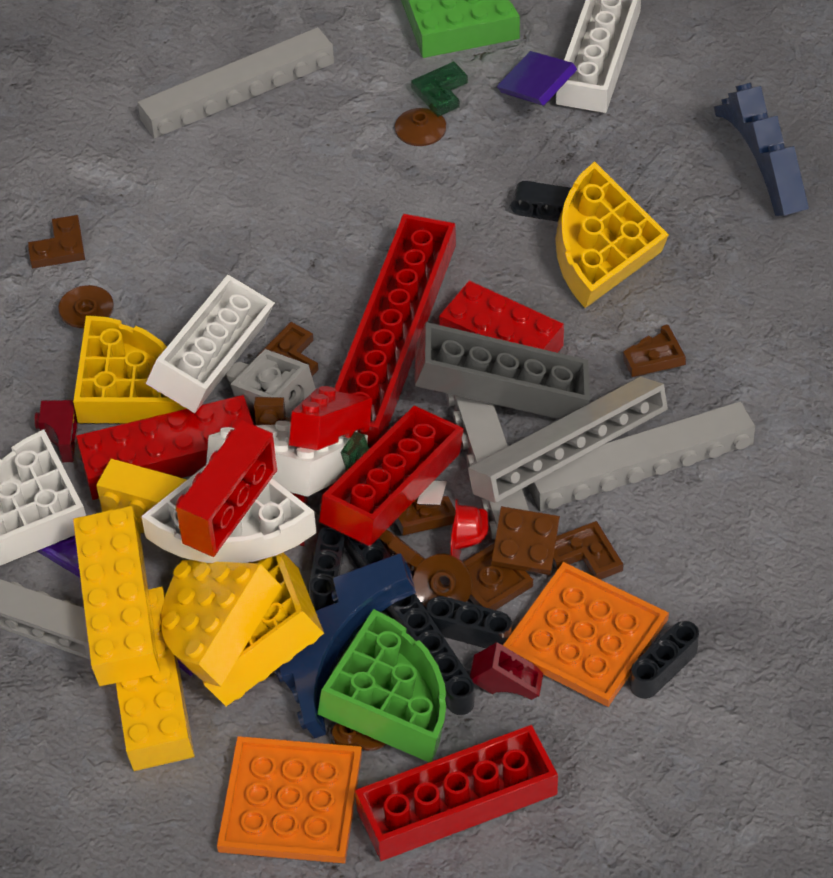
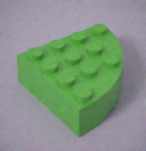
M401 0L423 58L520 39V16L509 0Z
M373 609L322 688L318 715L422 760L432 762L439 747L446 713L445 683L439 666L425 645L420 640L415 641L406 633L407 628L389 616Z

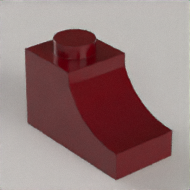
M74 400L41 401L40 412L35 413V428L40 429V431L44 429L50 442L59 448L62 463L74 462L78 430Z
M496 642L474 655L470 678L474 684L492 695L496 692H508L533 700L540 696L543 672L533 663Z

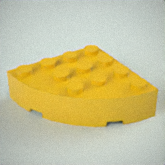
M594 161L579 175L564 203L558 220L555 238L557 259L562 275L571 292L583 307L586 308L660 254L669 234Z
M86 316L73 401L78 423H129L187 409L146 384L157 358L167 346L153 334L138 326L132 328L123 325L121 320L109 317Z
M284 552L261 559L257 563L261 564L282 588L223 685L220 687L203 681L204 685L226 707L233 701L240 699L245 692L257 683L267 679L273 671L291 661L297 653L308 645L315 643L324 634L299 568Z
M182 560L174 569V576L163 603L161 630L164 641L171 652L198 678L208 684L221 687L282 586L261 564L234 562L205 563L195 560Z

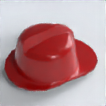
M456 499V514L451 534V555L459 559L462 549L478 545L482 542L488 533L489 527L486 510L478 509L475 506L459 505V501Z

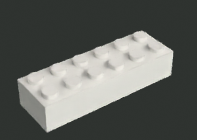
M585 0L564 59L565 61L572 62L577 70L556 92L557 105L603 113L607 112L640 14L641 0Z
M227 275L157 358L146 384L195 413L262 329L275 302Z

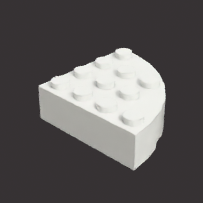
M277 421L275 425L257 426L273 433L277 472L272 479L289 492L307 497L334 484L366 453L368 435L357 433V430L354 432V437L346 438L345 435L339 437L338 443L320 450H313L289 445L291 422ZM224 427L220 429V432L209 435L206 465L209 463L212 453L216 450L218 451L224 444L228 432L235 428Z
M44 429L11 447L12 452L2 460L0 459V566L74 536L73 518L86 516L84 506Z
M206 466L142 515L145 537L163 550L182 558L205 563H245L258 561L294 548L316 533L314 511L274 479H271L215 557L182 544L176 503L182 494L187 493L192 486L195 476L202 472Z

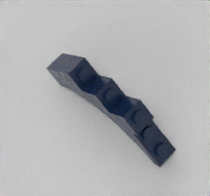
M751 82L735 86L736 92L728 93V98L721 99V105L714 106L715 115L731 122L747 142L763 175L775 216H785L809 209L795 147H785L778 116L768 117L761 86L752 87Z
M401 553L333 578L336 590L332 591V597L335 604L316 611L324 634L315 643L308 645L297 653L291 661L275 670L279 681L287 684L297 704L300 703L301 711L297 712L299 723L303 730H309L314 739L326 735L324 717L318 715L321 690L330 678L343 650L362 628L373 609L382 612L395 602L416 593L411 570Z

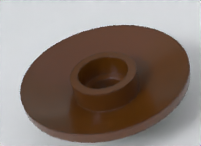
M428 108L410 109L402 113L395 122L397 137L404 143L412 146L434 144L446 132L444 117L437 111Z
M93 285L79 286L68 291L62 297L59 303V314L66 324L75 328H84L86 316L110 317L113 312L114 303L110 293L101 287Z
M435 554L427 557L418 565L413 576L415 594L426 608L427 603L437 596H445L467 602L472 592L473 581L469 569L460 559L449 554ZM440 577H448L450 580V584L443 585L440 581Z

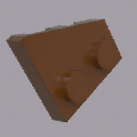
M668 324L661 327L660 334L653 338L648 335L637 345H632L623 351V360L632 377L686 365V356Z

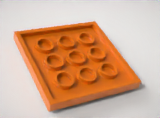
M563 562L503 646L536 665L543 672V675L609 707L631 675L632 665L648 650L668 621L669 612Z
M237 736L217 842L218 852L346 864L356 798L355 790H357L362 759V747Z

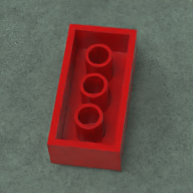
M470 280L439 315L440 326L556 353L564 346L563 323Z
M243 420L239 422L235 429H231L228 432L224 444L218 451L216 450L212 453L208 465L195 476L190 489L186 494H182L176 503L182 544L215 557L277 472L272 432Z

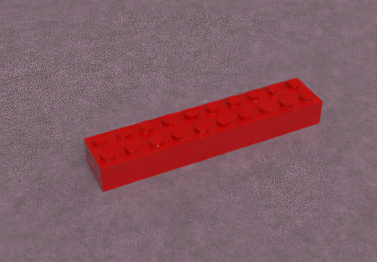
M409 214L402 215L335 385L336 392L372 398L370 429L365 433L357 430V433L368 435L367 447H372L387 432L415 357L417 341L425 323L428 322L456 247L455 223Z

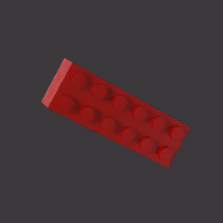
M244 395L201 405L195 413L189 409H183L76 435L92 500L99 499L96 485L110 459L179 478L192 476L207 463L209 435L220 432V429L224 427L236 428L241 420L253 424Z
M414 405L322 495L319 522L371 546L458 457L464 428Z
M531 724L355 790L356 808L380 861H384L558 794V774Z

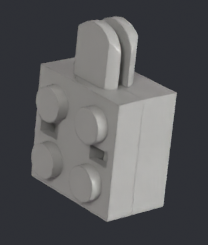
M267 349L250 365L237 362L226 373L234 397L244 395L249 412L255 415V397H284L286 417H290L292 411L316 390L308 364Z

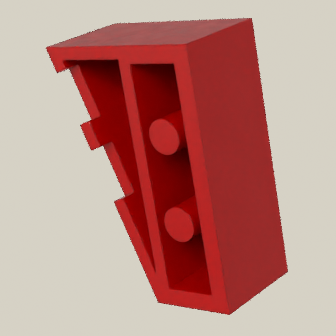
M329 386L317 388L292 411L289 445L320 450L338 443L339 437L345 435L346 438L354 437L356 430L364 433L369 431L372 398L336 392L335 388Z

